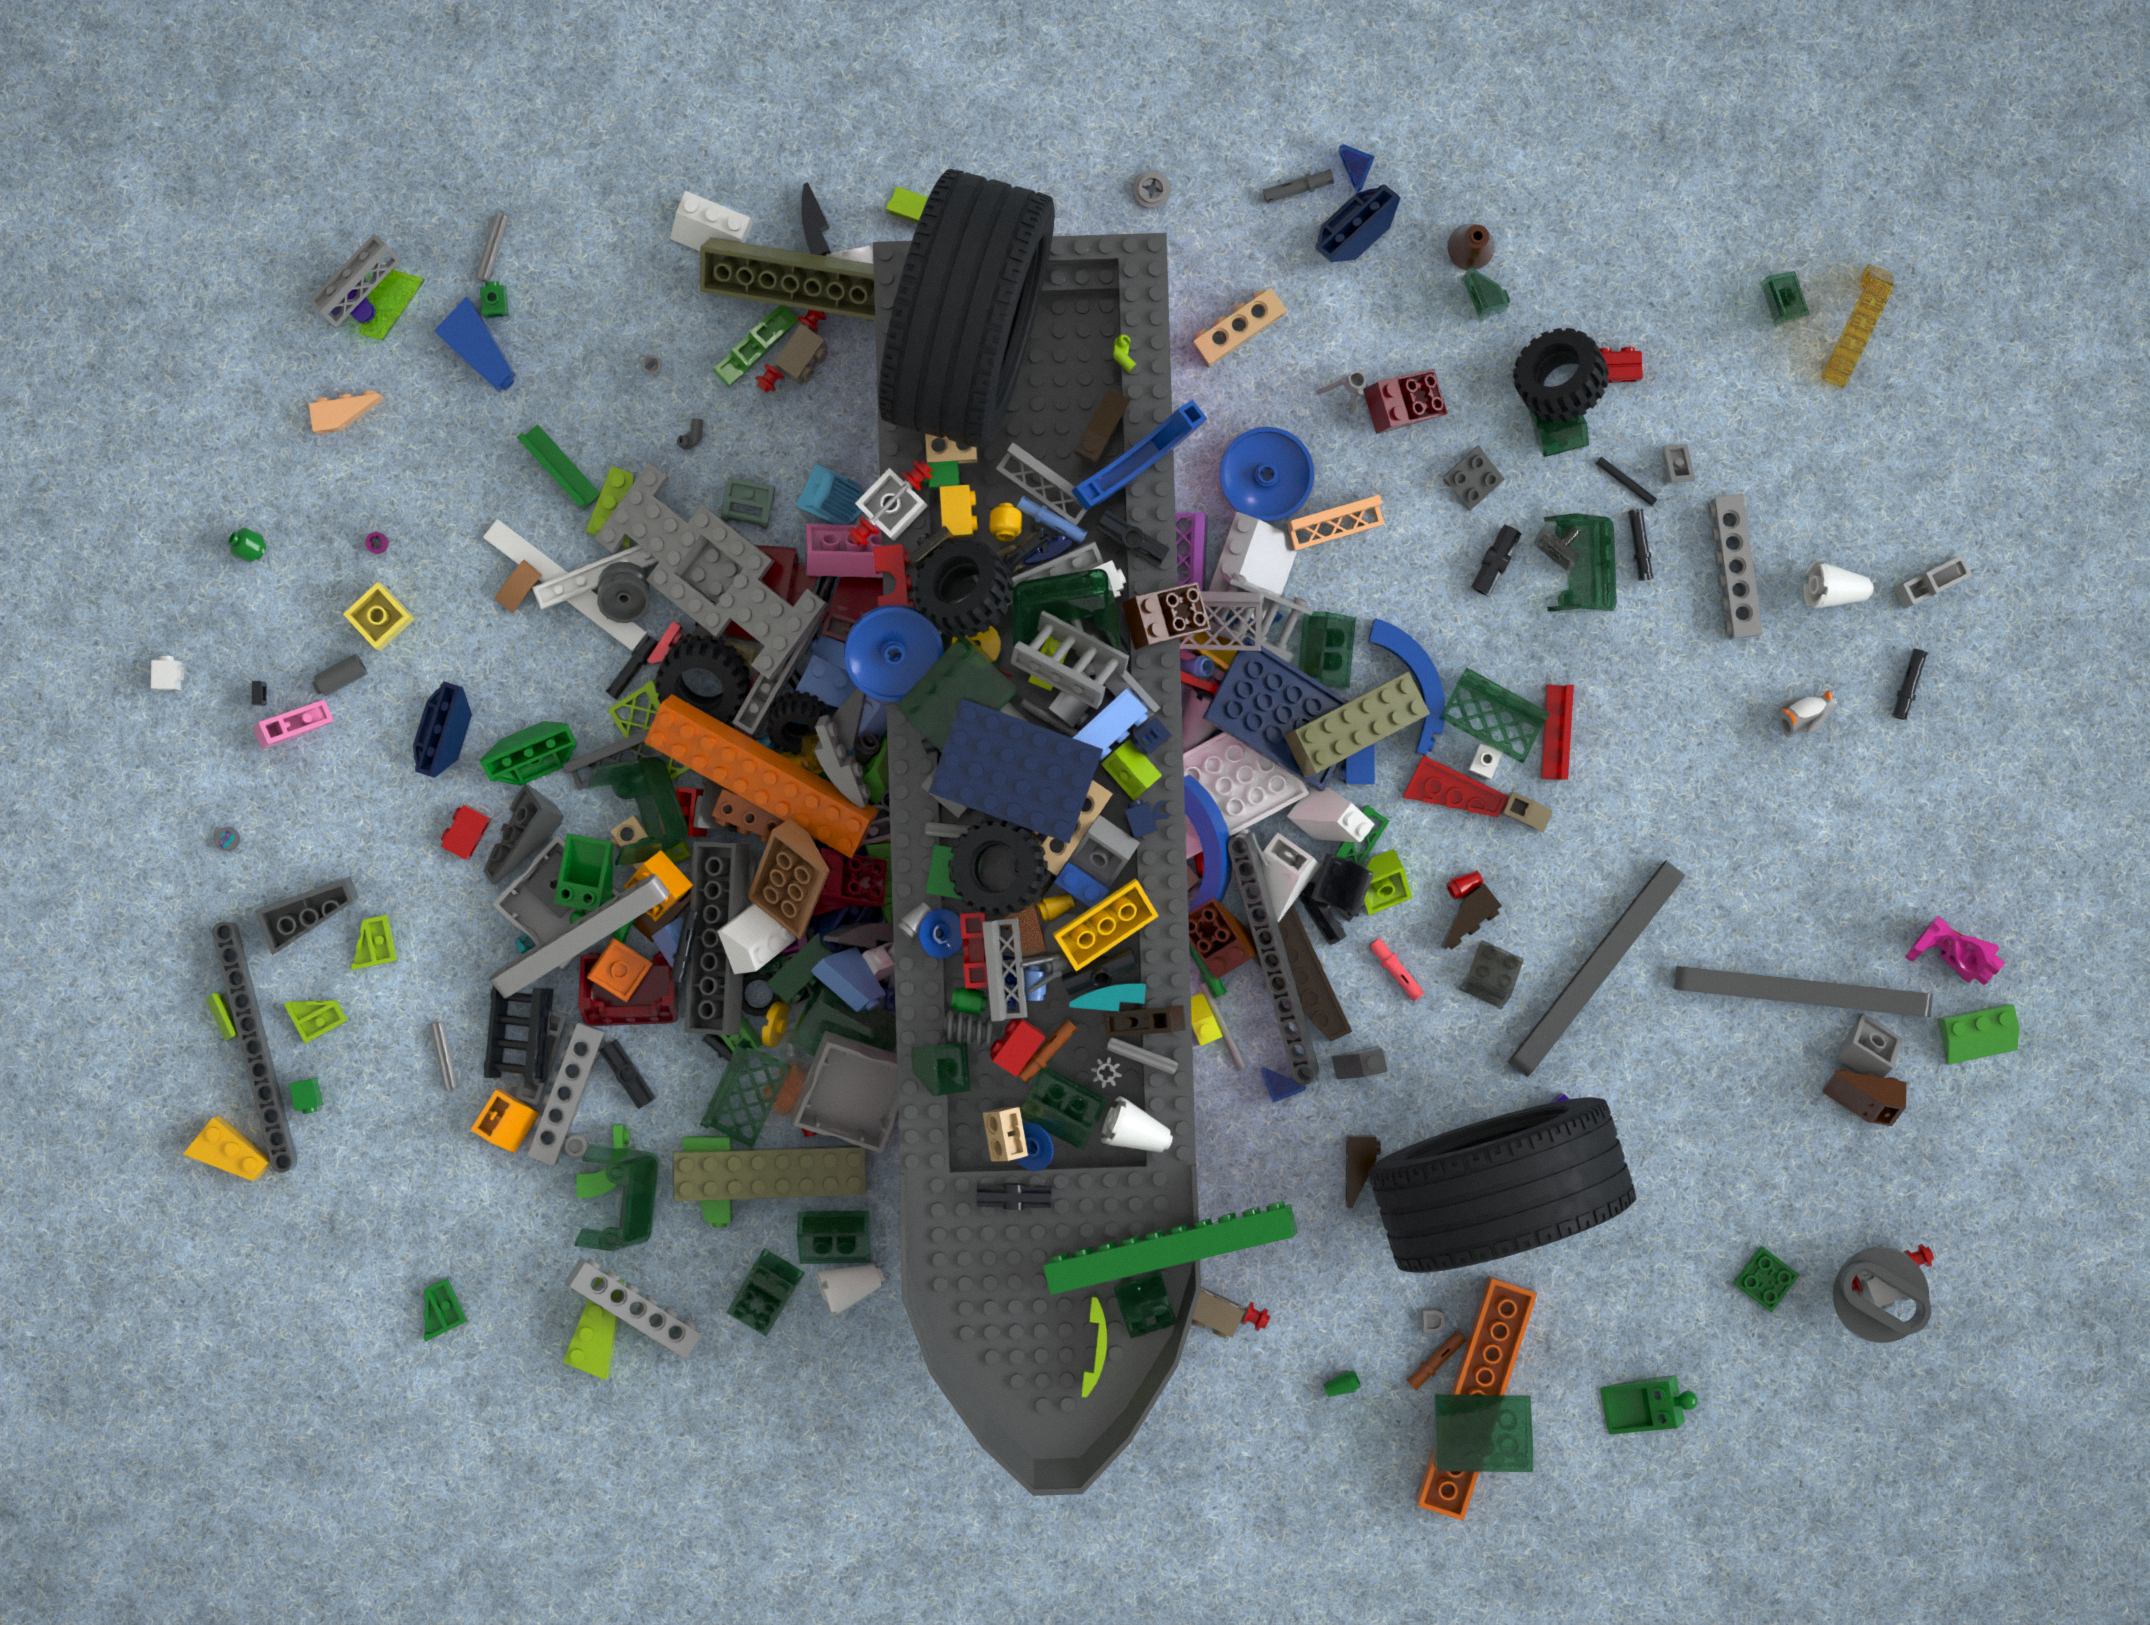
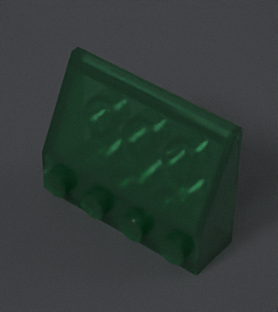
M965 635L963 639L958 638L900 700L896 707L940 752H943L962 698L1000 711L1019 689L981 646Z
M819 980L787 1041L815 1057L824 1032L828 1031L892 1052L897 1045L896 1016L879 1006L870 1011L864 1009L856 1012Z
M1434 1394L1435 1469L1437 1471L1533 1472L1531 1396Z

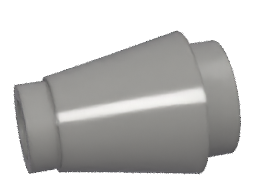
M922 902L901 918L897 927L907 937L913 939L915 935L918 936L921 921L932 909Z

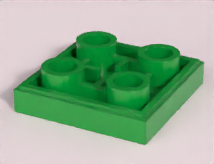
M1760 1246L1734 1280L1733 1284L1772 1313L1800 1274L1763 1246Z

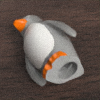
M1827 690L1821 697L1793 698L1784 703L1780 710L1779 720L1785 736L1789 737L1798 732L1812 733L1819 730L1838 705L1836 698L1831 692Z

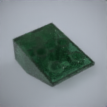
M764 1248L726 1313L767 1337L805 1272Z

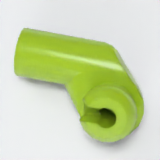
M1121 334L1114 341L1113 357L1127 372H1130L1136 366V363L1128 356L1131 341L1129 336Z

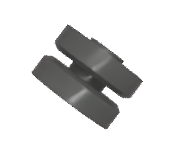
M617 562L603 569L598 577L597 605L600 612L607 619L617 623H630L644 616L649 608L650 583L646 581L648 578L647 573L640 566L631 562Z

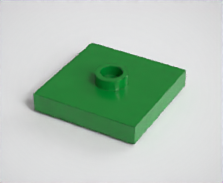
M934 844L926 893L962 900V897L956 895L953 890L955 887L954 882H950L949 874H952V868L948 867V861L953 860L954 854L950 853L952 848ZM983 855L979 861L978 874H980Z

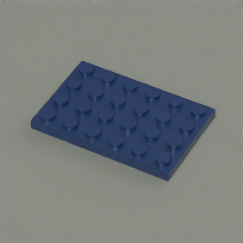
M1247 636L1243 638L1242 642L1246 646H1255L1254 640ZM1261 645V651H1236L1203 719L1314 789L1324 791L1337 763L1305 778L1283 735L1349 701Z
M962 698L928 793L1070 843L1103 749Z

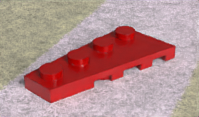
M1422 755L1402 798L1438 804L1493 817H1499L1509 797L1507 794L1425 755Z

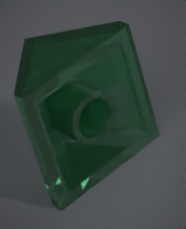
M1795 271L1770 275L1760 282L1775 327L1810 315Z

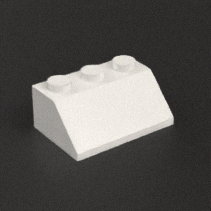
M685 191L676 211L670 239L697 251H700V246L709 238L745 243L753 222L746 215Z
M754 903L718 930L734 974L759 970L796 940L792 933Z

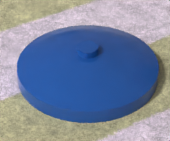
M1259 427L1238 436L1227 448L1220 466V484L1229 504L1237 512L1257 518L1263 522L1282 520L1298 511L1309 497L1314 483L1313 460L1306 446L1295 435L1275 427Z
M884 605L868 611L854 623L845 641L844 659L851 680L863 693L880 701L901 702L917 697L934 683L943 664L944 650L937 628L920 611L905 605Z

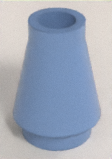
M1205 655L1188 661H1182L1180 664V671L1200 679H1207L1213 674L1215 668L1212 659Z

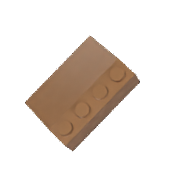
M792 819L787 820L772 830L747 898L801 940L804 937L830 870L809 833Z

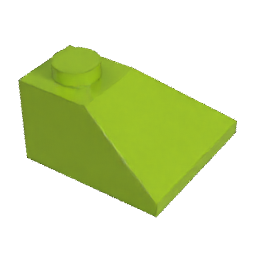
M1392 849L1372 857L1366 869L1373 872L1372 882L1364 899L1368 915L1412 899L1404 867L1396 851Z

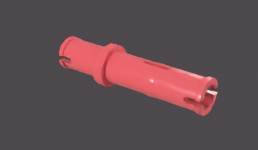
M1380 937L1368 946L1382 962L1380 965L1383 968H1387L1413 1002L1425 993L1398 961L1397 954L1392 953Z

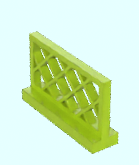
M657 680L649 681L642 688L608 709L625 738L631 736L632 725L644 728L643 731L650 729L651 713L657 714L660 707L657 699L659 694L655 690ZM646 692L650 699L648 709L637 706L638 696ZM622 706L630 707L629 721L621 719L616 710ZM636 709L647 712L645 725L633 722ZM658 758L642 764L656 790L691 769L687 766L683 768L673 766V758H670L669 765L657 762ZM656 766L668 768L666 778L660 782L655 776Z

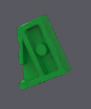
M448 1278L424 1289L425 1342L468 1321Z

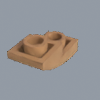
M523 560L504 583L494 599L511 613L515 612L526 595L533 590L532 587L536 585L542 574L527 561Z

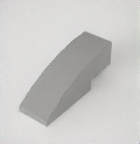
M1960 555L1893 589L1903 609L1973 575L1963 555Z

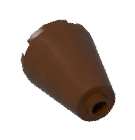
M1464 224L1455 229L1448 240L1447 246L1452 262L1459 268L1468 271L1477 270L1487 265L1494 254L1495 248L1492 235L1484 226L1478 224Z

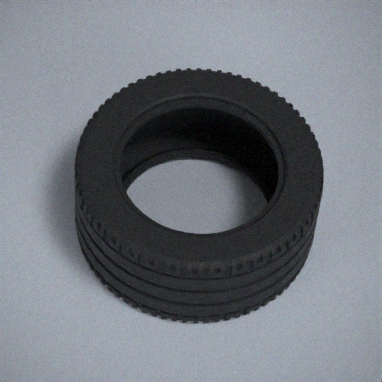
M954 169L946 170L937 180L917 224L904 264L889 322L878 390L879 410L883 421L894 425L898 424L900 427L915 431L923 430L925 434L940 438L946 436L948 440L965 445L969 444L972 447L986 448L994 439L1005 416L1019 376L1043 288L1055 221V208L1051 196L1040 192L1036 193L1033 190L1019 186L1013 188L1008 183L993 179L987 181L985 177Z
M1595 1097L1575 1098L1507 1113L1428 1138L1398 1150L1376 1162L1368 1170L1370 1184L1373 1186L1372 1190L1376 1203L1381 1207L1380 1216L1384 1228L1388 1231L1387 1238L1398 1269L1413 1273H1427L1456 1269L1500 1259L1578 1234L1614 1218L1630 1207L1636 1200L1635 1188L1628 1165L1624 1162L1625 1156L1620 1140L1616 1138L1617 1130L1606 1100Z

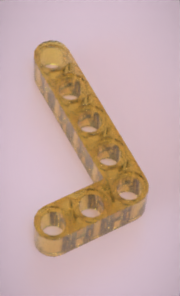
M1870 263L1866 266L1863 272L1864 275H1862L1860 280L1861 295L1824 369L1826 372H1823L1821 380L1843 389L1848 383L1894 287L1892 273Z

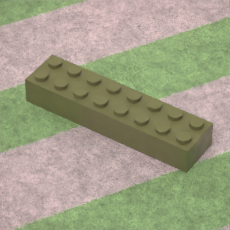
M709 238L700 246V292L875 320L874 264L716 238Z
M857 1145L672 1151L674 1201L866 1195L865 1148Z

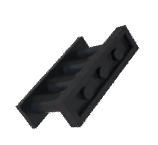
M492 986L484 1078H501L502 1072L524 1074V1083H545L554 989L533 988L532 994L515 992L511 996L503 998L498 990ZM508 1001L531 1003L530 1018L507 1015ZM506 1025L529 1027L528 1041L505 1039ZM504 1048L526 1051V1065L503 1062Z

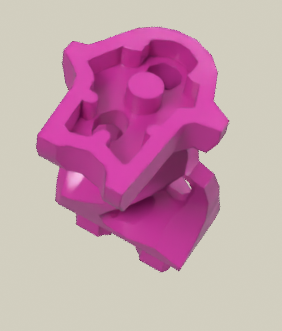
M1938 915L1927 926L1905 956V958L1913 962L1924 950L1938 947L1944 950L1939 956L1963 980L1970 983L1975 978L1983 985L1987 984L1992 976L1996 975L2005 964L2002 959L1995 955L2000 949L1997 944L1986 942L1976 937L1962 935L1952 929Z

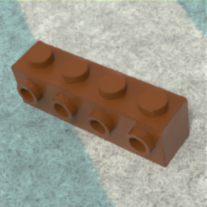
M722 788L710 814L715 817L714 822L726 827L728 823L736 825V831L748 836L750 832L760 835L758 840L768 843L772 830L785 822L741 796Z

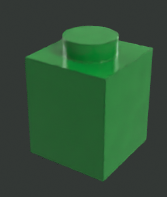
M957 461L928 463V466L932 469L929 473L932 478L930 480L924 478V484H929L930 490H940V487L960 485Z
M317 1077L289 1084L295 1111L302 1110L303 1114L316 1112V1107L323 1105Z

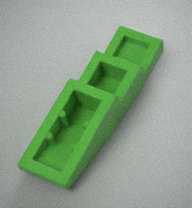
M785 305L778 306L749 332L748 336L731 350L727 357L713 368V372L729 388L798 322L797 317Z

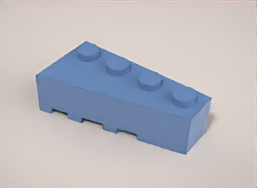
M812 655L795 691H800V693L809 692L810 696L816 695L819 697L818 701H823L825 706L838 709L857 686L853 683L847 671Z

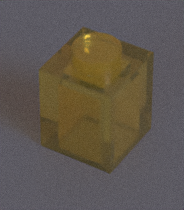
M818 734L802 737L801 763L812 773L824 772L814 751L820 740Z

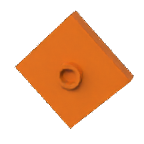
M612 937L586 977L627 1002L653 962Z

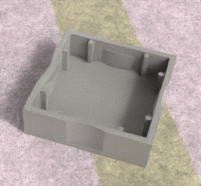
M559 835L534 859L529 869L516 879L492 904L516 928L524 931L534 941L536 946L571 925L569 921L570 915L576 911V908L571 907L559 918L525 887L556 851L563 855L566 840ZM614 885L611 899L622 893ZM580 953L558 967L566 969Z
M825 1031L791 1112L793 1126L822 1135L839 1137L850 1144L882 1153L894 1126L898 1110L897 1054Z

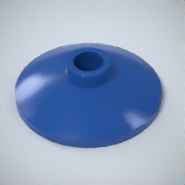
M936 909L929 912L921 921L918 931L919 942L923 950L935 958H948L954 955L963 944L959 916L947 909ZM937 929L941 932L938 938L935 935Z
M1031 1122L1023 1123L1028 1156L1016 1160L1021 1166L1030 1171H1040L1046 1168L1053 1158L1051 1138L1045 1129L1038 1124Z

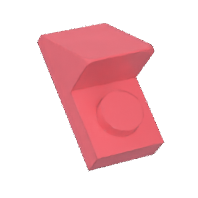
M672 621L647 661L653 665L661 664L672 645H677L684 635L681 632L683 627Z

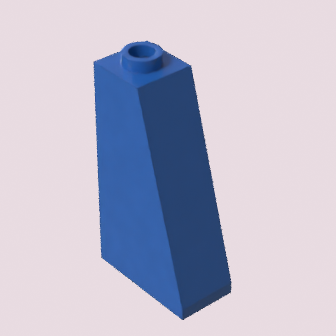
M465 297L434 332L499 392L502 389L507 390L514 383L515 373L475 305Z

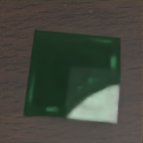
M1473 268L1466 271L1462 279L1480 321L1502 313L1509 308V295L1506 290H1502L1498 283Z
M967 1042L911 1047L913 1073L932 1096L971 1091Z

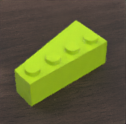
M600 1277L597 1278L593 1288L599 1286L601 1282ZM621 1278L619 1282L624 1285L625 1280ZM620 1289L612 1291L610 1295L611 1300H615L620 1296ZM588 1299L563 1363L607 1380L611 1374L619 1317Z

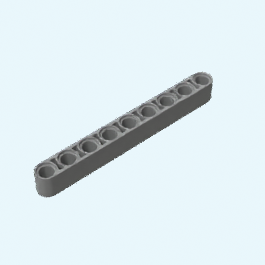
M655 873L651 874L501 967L491 975L489 981L503 998H507L658 905L669 896L670 891Z

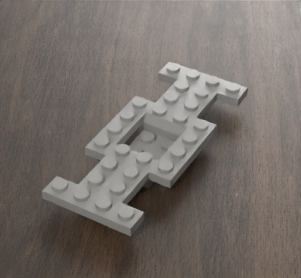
M648 463L594 539L612 553H616L627 536L633 539L659 560V563L646 581L715 637H720L731 620L736 622L764 645V648L751 666L768 680H772L828 603L810 589H806L793 607L762 580L775 562L773 559L705 505L701 504L688 522L656 497L670 477L652 463ZM686 580H688L691 584H693L696 588L703 592L707 597H705L702 593H700L697 589L690 585Z

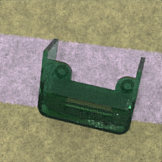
M1580 513L1544 517V522L1557 523L1555 528L1556 536L1561 542L1567 543L1569 589L1563 590L1558 597L1559 606L1547 607V612L1586 613L1613 611L1617 604L1614 525L1609 517Z
M1091 569L1027 580L1018 583L1014 587L1012 592L1013 647L1019 641L1028 646L1040 632L1037 630L1041 613L1045 611L1062 621L1094 616L1096 627L1101 631H1105L1113 647L1120 651L1119 615L1111 580L1105 570Z
M648 757L595 767L588 783L589 789L612 785L614 793L619 798H635L648 837L638 840L637 843L622 846L615 861L616 867L646 862L660 850L665 853L685 840L688 834V826L666 763L661 758Z
M589 1144L582 1161L606 1164L605 1173L607 1179L614 1184L623 1185L619 1228L607 1227L603 1231L581 1228L574 1246L615 1251L647 1242L653 1231L659 1172L658 1157L654 1153Z

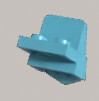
M815 464L796 507L831 524L848 525L863 512L855 504L863 496V491L860 489L861 485L853 480Z

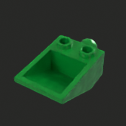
M567 833L554 904L576 908V911L569 918L570 924L587 915L585 913L586 910L593 911L611 900L613 890V842Z
M1676 1375L1653 1377L1600 1388L1609 1435L1678 1428L1685 1422L1683 1409L1692 1410L1698 1403V1398L1692 1391H1684L1680 1394Z

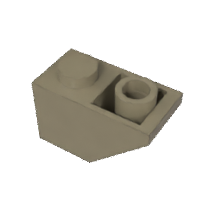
M1509 792V797L1500 814L1544 833L1553 811L1516 792Z

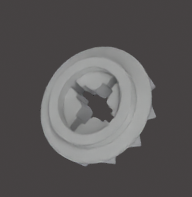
M1146 171L1140 174L1134 183V196L1138 203L1146 208H1158L1167 202L1171 194L1170 182L1159 171ZM1153 180H1155L1156 189L1160 192H1155L1150 199L1149 191L1145 190V188L1150 187L1153 184Z

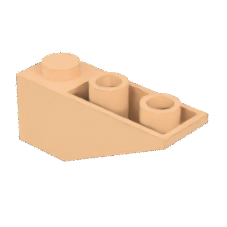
M372 390L364 391L362 396L353 397V394H344L338 396L339 399L330 400V398L315 399L316 403L309 404L312 430L318 435L342 431L382 402L384 397Z

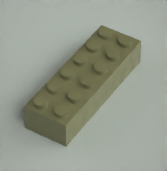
M1408 671L1283 736L1301 772L1306 778L1317 774L1430 713Z

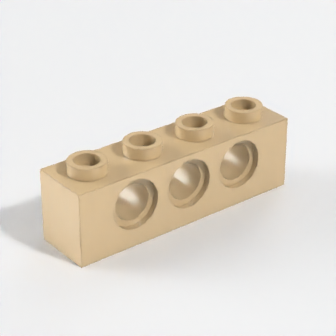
M1264 288L1259 290L1252 296L1254 300L1248 304L1245 302L1240 303L1233 309L1235 313L1229 317L1223 315L1214 322L1215 326L1209 331L1205 328L1194 336L1196 339L1193 341V346L1208 368L1286 315V308L1272 288L1267 291ZM1259 307L1264 311V316L1256 318L1252 315L1251 310ZM1234 321H1241L1244 323L1245 328L1242 331H1236L1233 329L1232 323ZM1216 334H1222L1226 341L1218 345L1214 343L1212 337Z
M1093 780L1086 797L1091 800L1092 807L1087 812L1081 811L1078 819V828L1074 831L1070 843L1063 842V850L1059 853H1054L1050 849V842L1055 838L1048 836L1044 843L1040 840L1038 842L1039 846L1045 850L1046 854L1043 855L1045 861H1048L1047 869L1056 876H1058L1113 795Z

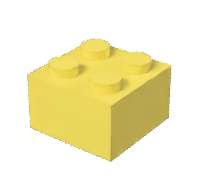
M379 582L343 614L367 641L380 651L416 619L389 589Z

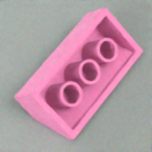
M806 523V575L883 577V574H876L873 552V547L882 546L881 529L877 525H872L879 533L877 535L871 533L866 538L868 543L866 547L862 543L858 547L848 537L851 533L848 528H856L858 525Z

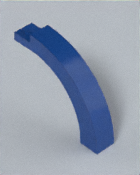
M1192 399L1178 408L1134 447L1104 469L1077 485L1071 492L1086 511L1094 505L1100 504L1173 450L1207 420V417Z
M1375 618L1368 643L1390 651L1405 663L1414 675L1419 685L1422 699L1430 713L1423 717V725L1415 751L1417 754L1427 755V751H1432L1435 742L1432 734L1442 735L1445 721V697L1439 674L1432 660L1417 641L1400 628Z
M1190 774L1184 777L1185 814L1193 824L1201 842L1204 855V875L1199 893L1188 913L1213 897L1221 903L1227 892L1232 871V861L1228 851L1230 835L1223 815L1208 791Z

